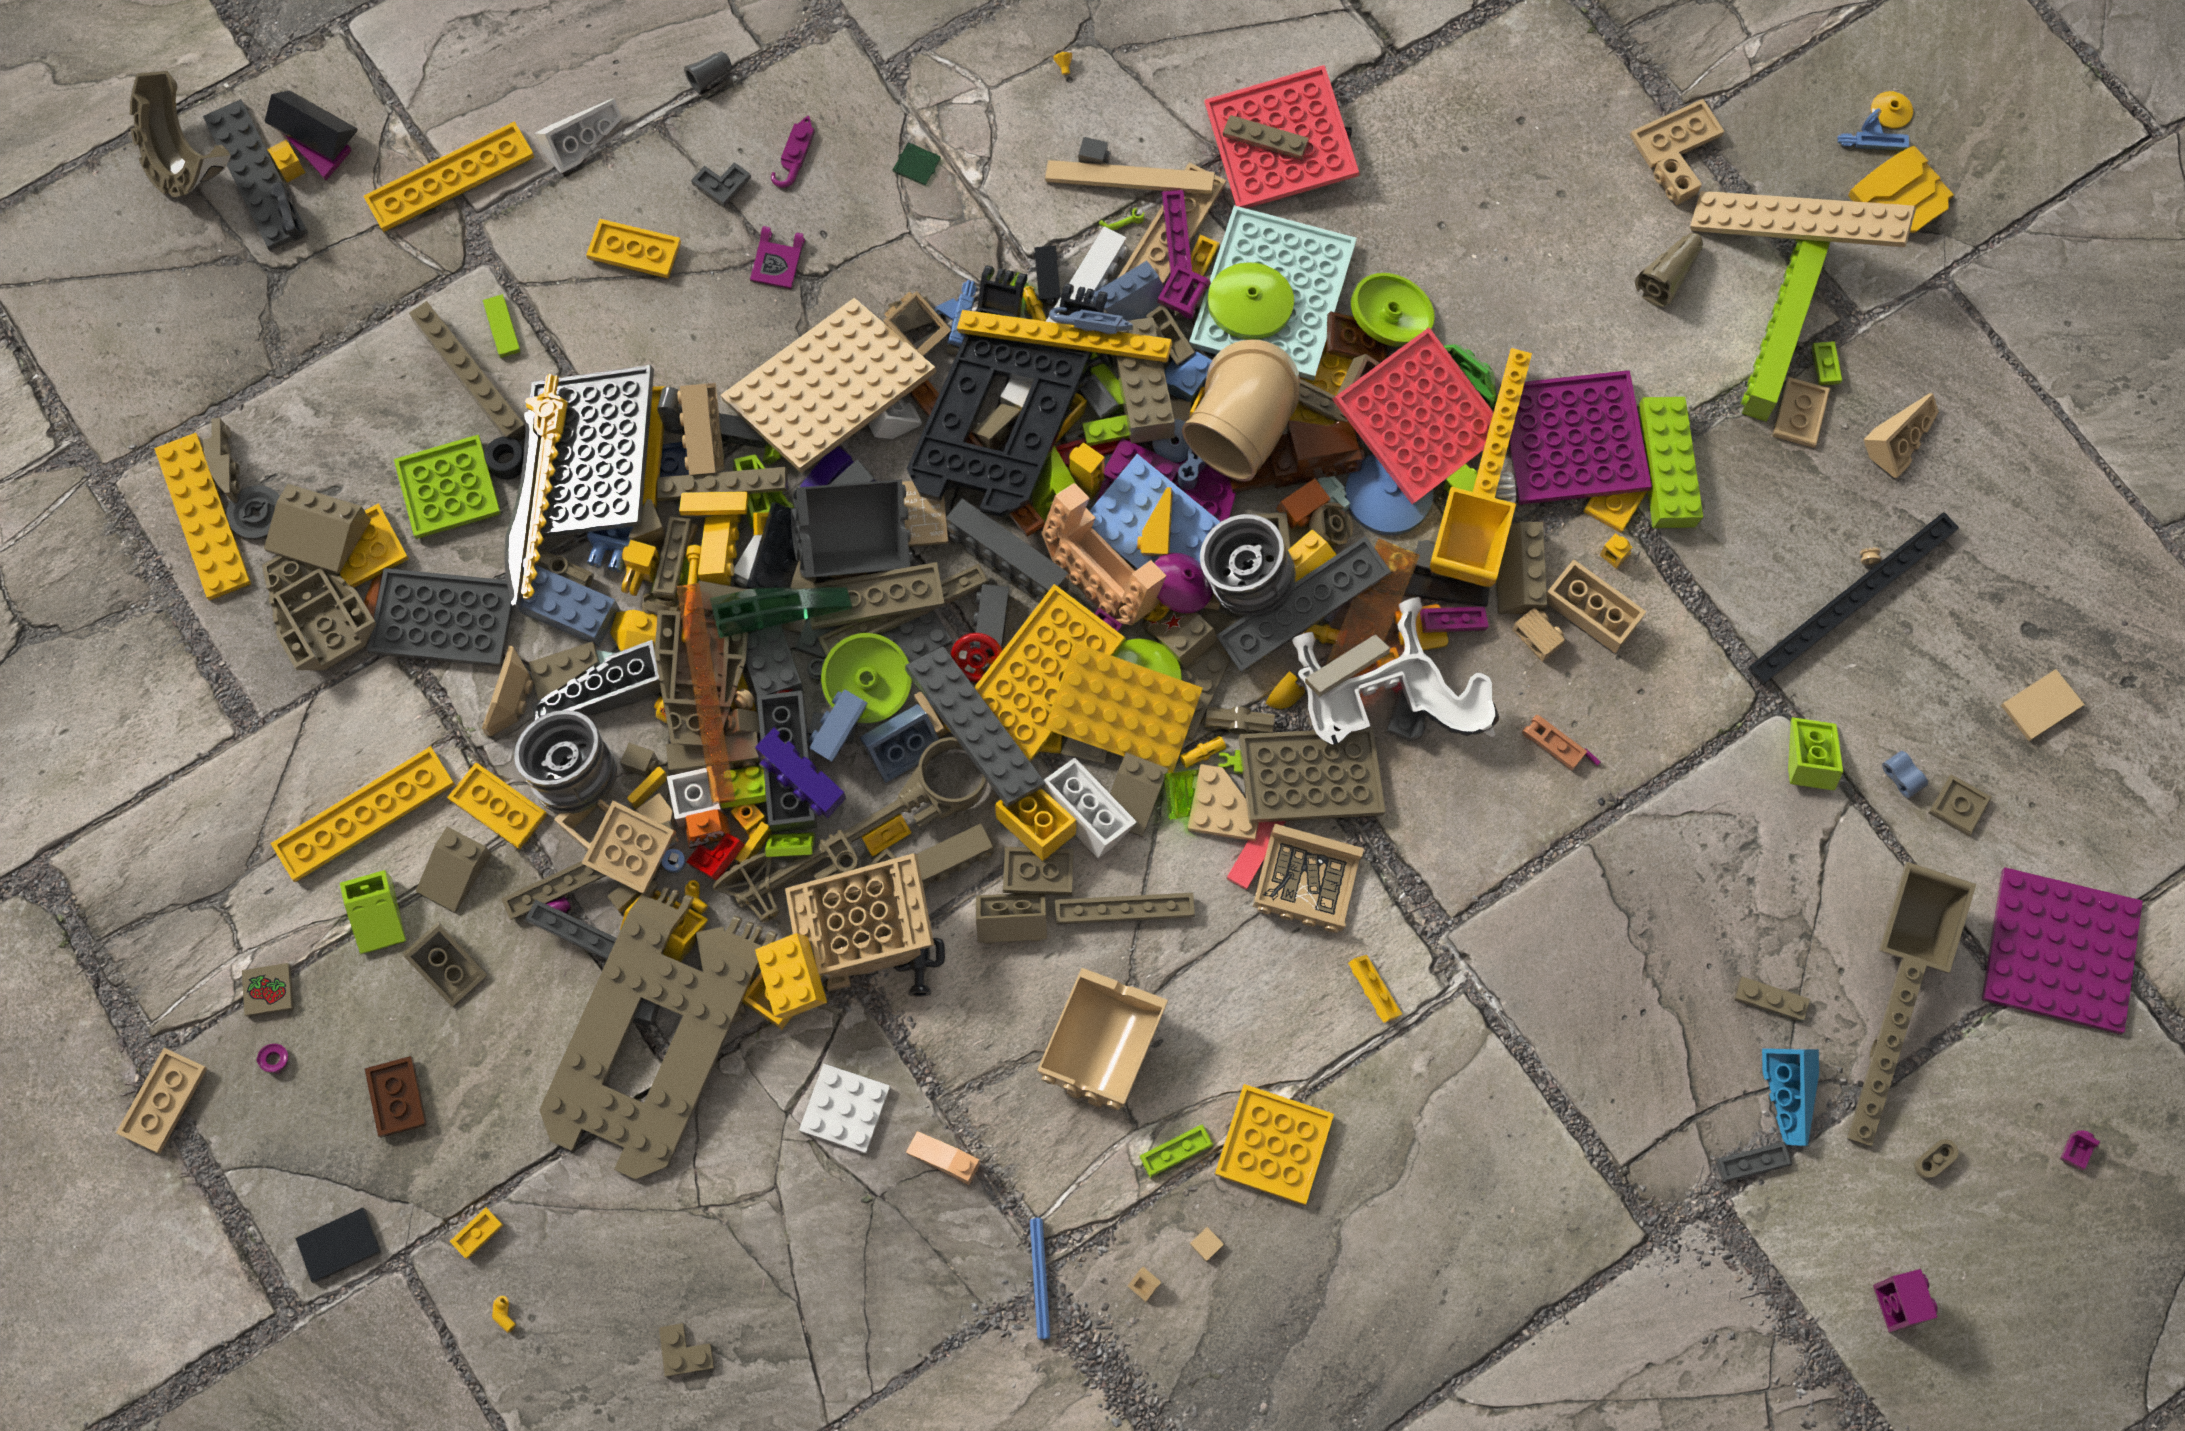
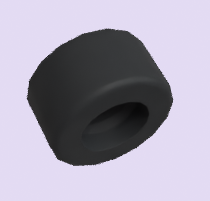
M502 436L488 444L485 449L484 458L489 470L495 477L510 480L522 473L524 449L516 439ZM502 454H514V457L508 463L502 464L498 462Z

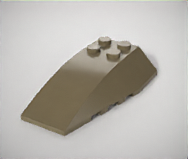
M277 556L262 565L266 587L270 596L269 602L273 610L272 616L276 624V635L296 670H326L365 647L376 626V622L358 592L353 587H350L340 576L282 556Z
M658 610L654 654L671 744L718 746L746 662L749 616L726 615V619L693 617L690 641L684 643L681 640L683 626L681 611Z

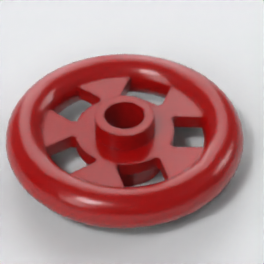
M970 633L962 636L955 642L950 656L970 682L978 683L986 673L982 668L987 663L992 665L1002 652V648L989 635ZM980 642V647L971 648L970 643ZM991 648L994 656L988 657L986 649ZM961 650L967 651L966 659L959 658ZM974 655H980L981 659H975ZM969 665L976 670L974 673H970L965 670L966 666Z

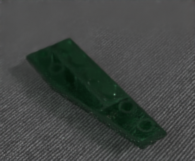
M847 587L753 588L710 598L719 638L852 609Z

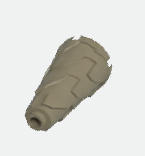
M1690 233L1683 236L1635 278V287L1638 292L1642 289L1644 294L1641 297L1652 305L1664 307L1667 303L1669 305L1672 302L1676 292L1684 282L1685 276L1690 271L1693 262L1702 251L1703 241L1699 234Z

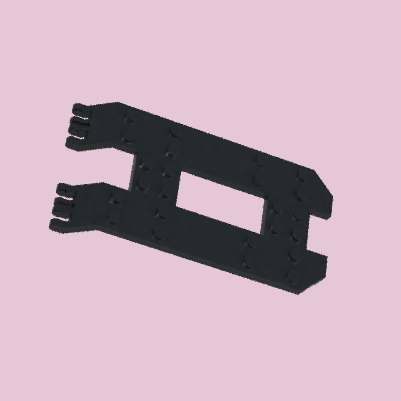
M986 265L981 275L976 312L1020 318L1027 274L1019 273L1015 286H1012L1010 284L1014 278L1013 271L1008 270L1006 272L1005 269L1000 268L994 282L990 281L994 274V267ZM1068 283L1065 284L1061 293L1060 307L1067 308V312H1059V314L1069 316L1080 310L1104 312V306L1108 298L1107 292L1100 291L1097 295L1096 303L1091 304L1090 302L1094 297L1093 289L1088 288L1086 291L1085 287L1080 286L1074 300L1070 299L1074 292V286ZM965 334L907 466L908 474L920 497L941 502L948 483L986 492L980 505V510L983 513L1003 517L1030 504L1093 352ZM995 374L1032 383L1003 452L966 443Z

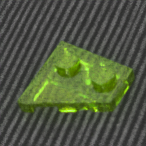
M1199 769L1164 774L1169 819L1190 816L1195 788H1192L1194 776H1198Z

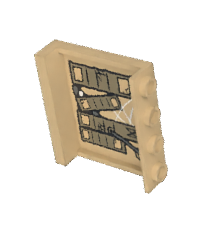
M1275 824L1271 830L1252 907L1258 908L1257 911L1260 913L1271 914L1272 912L1280 914V918L1285 920H1293V918L1301 920L1302 924L1307 926H1323L1326 931L1332 933L1342 931L1346 926L1344 922L1359 860L1362 858L1364 848Z

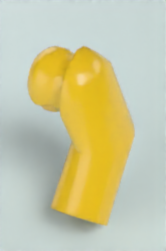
M691 880L685 886V895L694 897L691 907L702 915L707 910L708 905L699 899V883Z
M502 1295L493 1302L492 1318L509 1333L515 1328L516 1323L508 1317L509 1300L506 1296Z

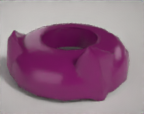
M268 1044L259 1051L256 1062L263 1071L279 1074L287 1065L288 1052L280 1044ZM272 1054L280 1056L279 1062L275 1065L267 1063L268 1057Z

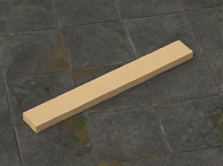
M1048 160L1045 175L1046 182L1158 191L1183 190L1185 193L1212 194L1215 172Z

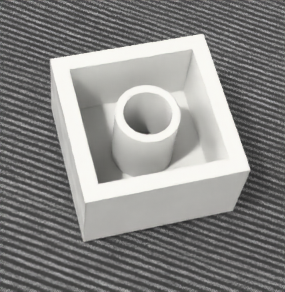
M712 767L667 776L674 816L679 827L685 826V817L688 815L718 809L723 813L717 779Z

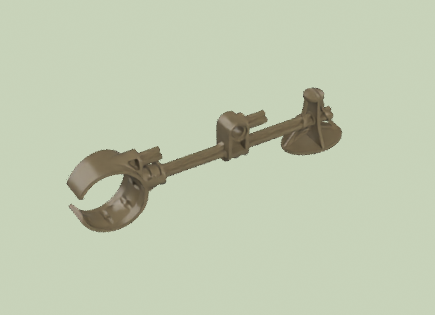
M955 737L939 739L930 744L922 753L918 767L898 794L897 800L849 829L844 831L838 829V833L828 835L829 838L827 840L821 839L819 846L813 849L812 855H803L771 875L769 874L773 857H766L764 852L731 867L730 871H726L714 883L713 888L715 891L734 896L741 908L746 905L749 906L762 923L769 922L779 914L771 894V890L825 858L830 859L833 864L814 875L816 880L858 869L859 862L851 847L853 841L902 812L910 814L912 808H920V804L923 802H929L931 806L913 816L919 828L937 817L943 820L955 812L967 810L982 798L988 781L982 774L978 788L971 794L958 799L944 798L931 791L925 780V770L929 762L943 751L950 749L964 750ZM845 859L853 861V864L848 868L841 866L842 861ZM767 865L765 878L753 884ZM758 871L750 880L749 876ZM744 879L746 880L745 883L736 884ZM743 886L749 887L741 893L727 890ZM766 893L773 906L771 910H768L761 898ZM752 901H759L765 911L763 915L752 905Z

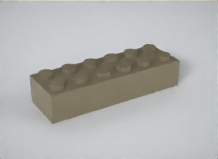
M1153 317L1128 320L1129 323L1133 324V330L1118 331L1157 337ZM1114 355L1131 443L1175 438V421L1163 363L1161 361Z

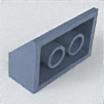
M1146 260L1094 292V304L1100 291L1107 292L1108 298L1103 313L1123 316V319L1126 321L1147 318V314L1161 305L1157 301L1164 286L1159 275Z
M845 689L842 693L840 691L837 692L832 700L835 706L831 712H825L820 721L823 726L819 732L815 730L808 741L811 743L810 749L834 762L868 705L866 701Z
M918 704L859 737L868 756L885 783L918 765L925 749L933 742L939 740L927 713Z

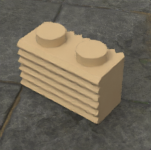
M1534 607L1514 624L1512 630L1543 662L1563 645L1565 639L1561 629L1556 626L1553 627L1548 622L1549 618L1542 610L1538 611Z

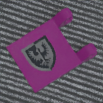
M763 226L750 281L792 289L801 250L805 243L803 233H795L793 247L770 243L772 237L771 228Z

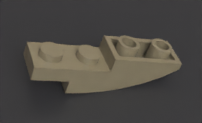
M220 417L211 419L212 438L203 439L205 459L218 486L233 503H237L238 494L240 493L237 475L240 474V467L238 462L234 461L231 457V449L228 444L231 431L229 426L225 425Z

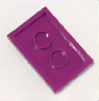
M1122 438L1104 469V478L1114 482L1136 454H1138L1173 483L1180 465Z

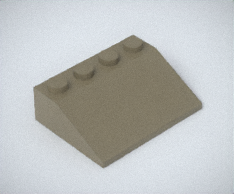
M287 484L277 500L264 550L339 574L371 519L360 505Z

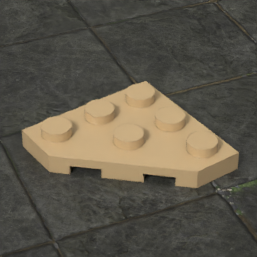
M1200 764L1188 831L1256 841L1259 822L1249 823L1245 797L1222 767Z

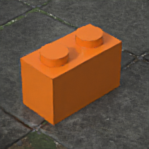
M1313 479L1282 500L1276 509L1279 513H1287L1288 525L1293 529L1297 525L1302 527L1307 524L1313 512L1320 506L1327 504L1331 498L1318 481Z

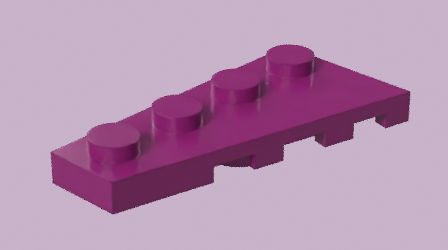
M280 132L304 156L309 164L319 172L325 181L352 151L351 147L346 145L335 160L331 161Z

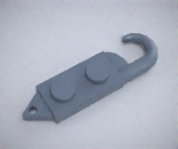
M1065 307L1053 308L1049 312V317L1054 322L1074 325V327L1082 328L1085 331L1095 330L1105 334H1116L1118 331L1133 330V324L1124 320L1123 316L1087 310H1080L1069 316L1057 314L1059 312H1067Z

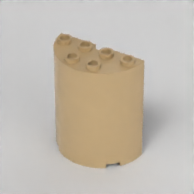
M1081 968L1037 1069L1042 1075L1041 1080L1048 1084H1056L1067 1090V1095L1075 1099H1080V1096L1089 1099L1088 1103L1101 1108L1103 1104L1115 1110H1120V1108L1125 1106L1166 1009L1168 1000L1132 986H1125L1114 979Z

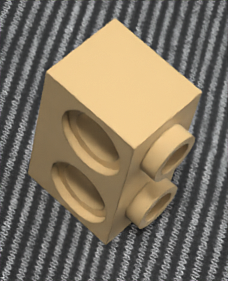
M1679 152L1658 162L1653 173L1656 182L1662 185L1667 197L1676 206L1698 195L1702 185Z

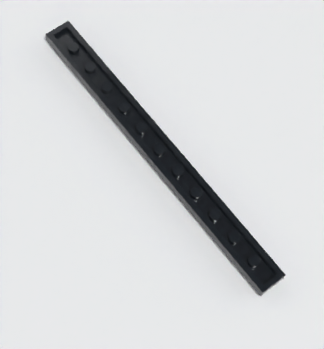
M1945 512L1940 514L1751 664L1748 670L1762 685L1767 683L1959 529L1957 524Z

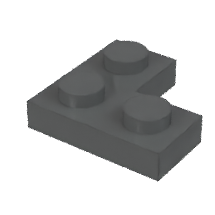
M734 162L721 177L704 166L692 178L691 182L696 188L725 207L751 179V174Z

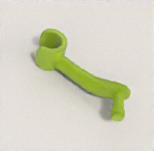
M1134 208L1130 217L1109 225L1100 220L1099 225L1114 231L1132 222L1140 224L1144 221L1145 212L1141 216H1136L1138 208Z

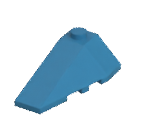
M1763 1048L1762 1072L1771 1090L1769 1094L1770 1099L1774 1101L1778 1113L1776 1119L1783 1142L1785 1141L1786 1145L1808 1146L1819 1078V1049Z

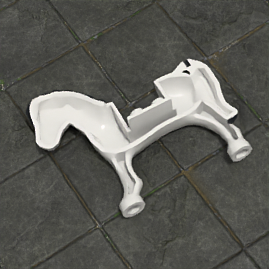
M1420 597L1412 598L1399 604L1403 615L1397 625L1405 644L1404 652L1399 658L1384 664L1374 671L1349 678L1321 697L1306 684L1308 690V710L1316 734L1329 744H1337L1351 731L1365 729L1370 726L1360 694L1363 693V696H1368L1376 693V690L1383 686L1385 689L1393 688L1398 685V682L1401 683L1408 705L1413 712L1420 711L1426 714L1432 721L1451 733L1463 736L1485 733L1490 737H1494L1493 727L1499 721L1497 708L1492 701V682L1488 676L1482 673L1474 674L1470 677L1465 691L1458 697L1445 684L1434 662L1423 653L1415 625L1416 617L1422 609ZM1308 632L1292 639L1298 651L1299 661L1304 667L1298 672L1299 677L1304 683L1306 677L1321 669L1313 652L1316 640L1313 632ZM1334 726L1341 730L1335 731Z

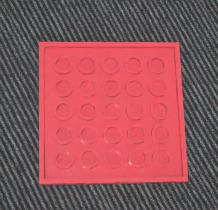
M1325 65L1204 100L1233 199L1238 207L1247 209L1359 176L1356 160ZM1233 115L1308 137L1309 144L1302 160L1223 137V130L1229 116Z
M1429 327L1332 399L1411 504H1414L1484 450L1494 413Z

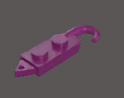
M809 115L798 124L794 123L782 153L781 165L790 171L787 179L778 181L775 177L776 173L772 172L771 181L777 187L786 188L791 186L803 165L815 134Z

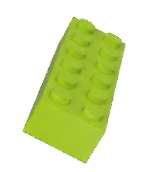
M1643 397L1637 406L1652 486L1651 490L1647 491L1652 527H1696L1703 518L1686 397Z

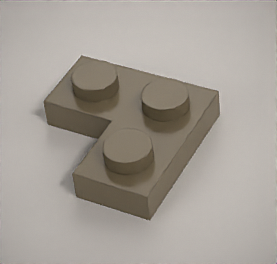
M684 1323L659 1327L665 1377L715 1369L711 1343L687 1347Z

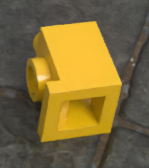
M1615 533L1604 545L1600 556L1617 569L1631 554L1633 547L1626 538L1620 537Z
M755 804L735 806L730 811L748 836L755 826H759L761 822L767 823L765 816ZM750 810V814H749V815H747V816L742 815V814H744L746 811Z

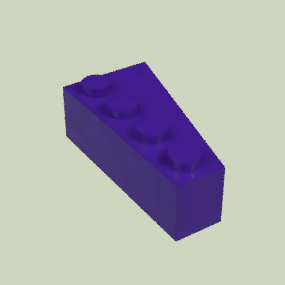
M773 728L755 746L760 759L759 765L766 772L770 773L772 771L776 774V779L784 787L789 785L794 790L793 794L800 801L806 800L810 803V808L818 816L823 814L828 819L846 800L844 791L822 771L819 773L815 772L817 770L816 766L807 757L801 759L799 757L800 753L795 749V746L789 741L785 744L780 739V732Z

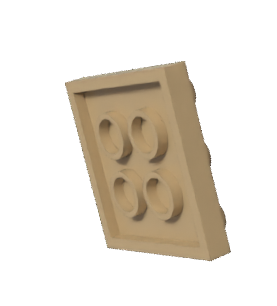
M612 801L582 864L645 894L676 831L616 801Z

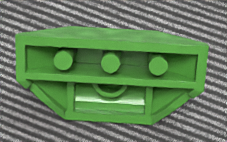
M1443 345L1493 411L1497 396L1495 376L1492 368L1487 363H1482L1475 357L1472 351L1463 348L1461 345Z

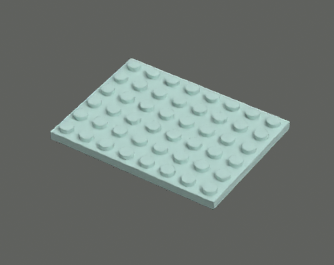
M1234 206L1210 281L1212 283L1213 279L1227 267L1248 262L1269 266L1282 274L1289 282L1294 294V307L1291 318L1281 331L1268 338L1258 340L1272 343L1283 349L1294 361L1299 377L1314 380L1327 340V314L1330 311L1335 312L1357 238ZM1208 288L1189 344L1192 348L1218 354L1225 347L1247 339L1237 338L1226 333L1213 321L1208 310Z

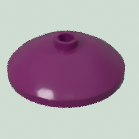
M1168 553L1155 561L1158 568L1166 575L1157 599L1163 605L1179 613H1195L1202 610L1209 603L1213 589L1205 577L1199 561L1182 553Z

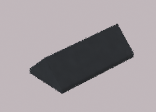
M290 90L271 94L265 123L331 161L335 160L358 131L356 127Z

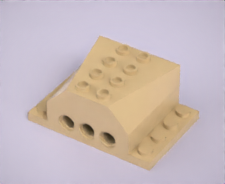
M909 854L785 888L793 934L799 933L808 936L819 976L826 974L840 977L879 971L908 963L921 955V949L934 946L917 854Z

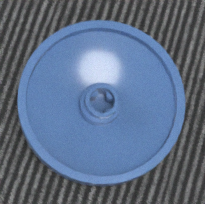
M1374 454L1362 460L1361 471L1349 474L1345 488L1347 493L1345 498L1350 502L1348 510L1352 517L1365 529L1380 535H1400L1415 529L1427 517L1433 501L1432 489L1414 504H1411Z

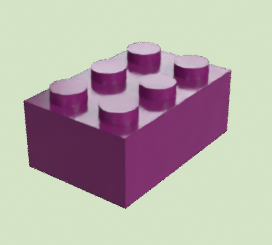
M1921 1269L1895 1275L1873 1285L1889 1333L1938 1318L1936 1314L1938 1312L1937 1304L1931 1298L1928 1291V1278L1922 1273Z

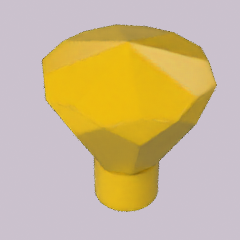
M1060 52L1053 56L1054 61L1061 68L1062 75L1070 74L1069 66L1073 57L1071 52Z

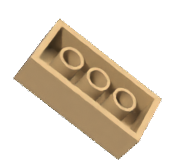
M716 383L680 386L677 396L679 404H682L683 412L680 413V423L684 426L685 430L682 442L683 447L687 448V457H685L686 470H689V475L724 471L725 465Z
M1574 559L1546 593L1549 606L1615 654L1640 624L1647 612Z

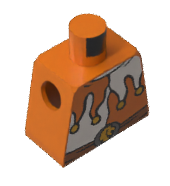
M718 809L685 817V831L689 849L696 848L699 844L705 846L718 843L726 833L731 835L728 817Z

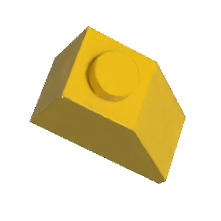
M287 140L267 149L286 182L305 174L300 161Z

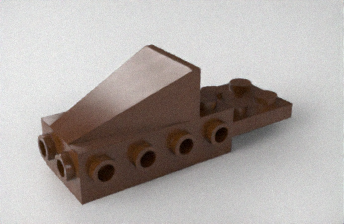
M1293 420L1288 421L1287 434L1281 436L1272 453L1262 467L1257 470L1253 479L1239 481L1229 477L1232 493L1275 485V488L1309 482L1313 479L1318 480V478H1329L1361 471L1362 460H1365L1363 448L1358 446L1357 441H1360L1359 434L1349 421H1338L1327 426Z

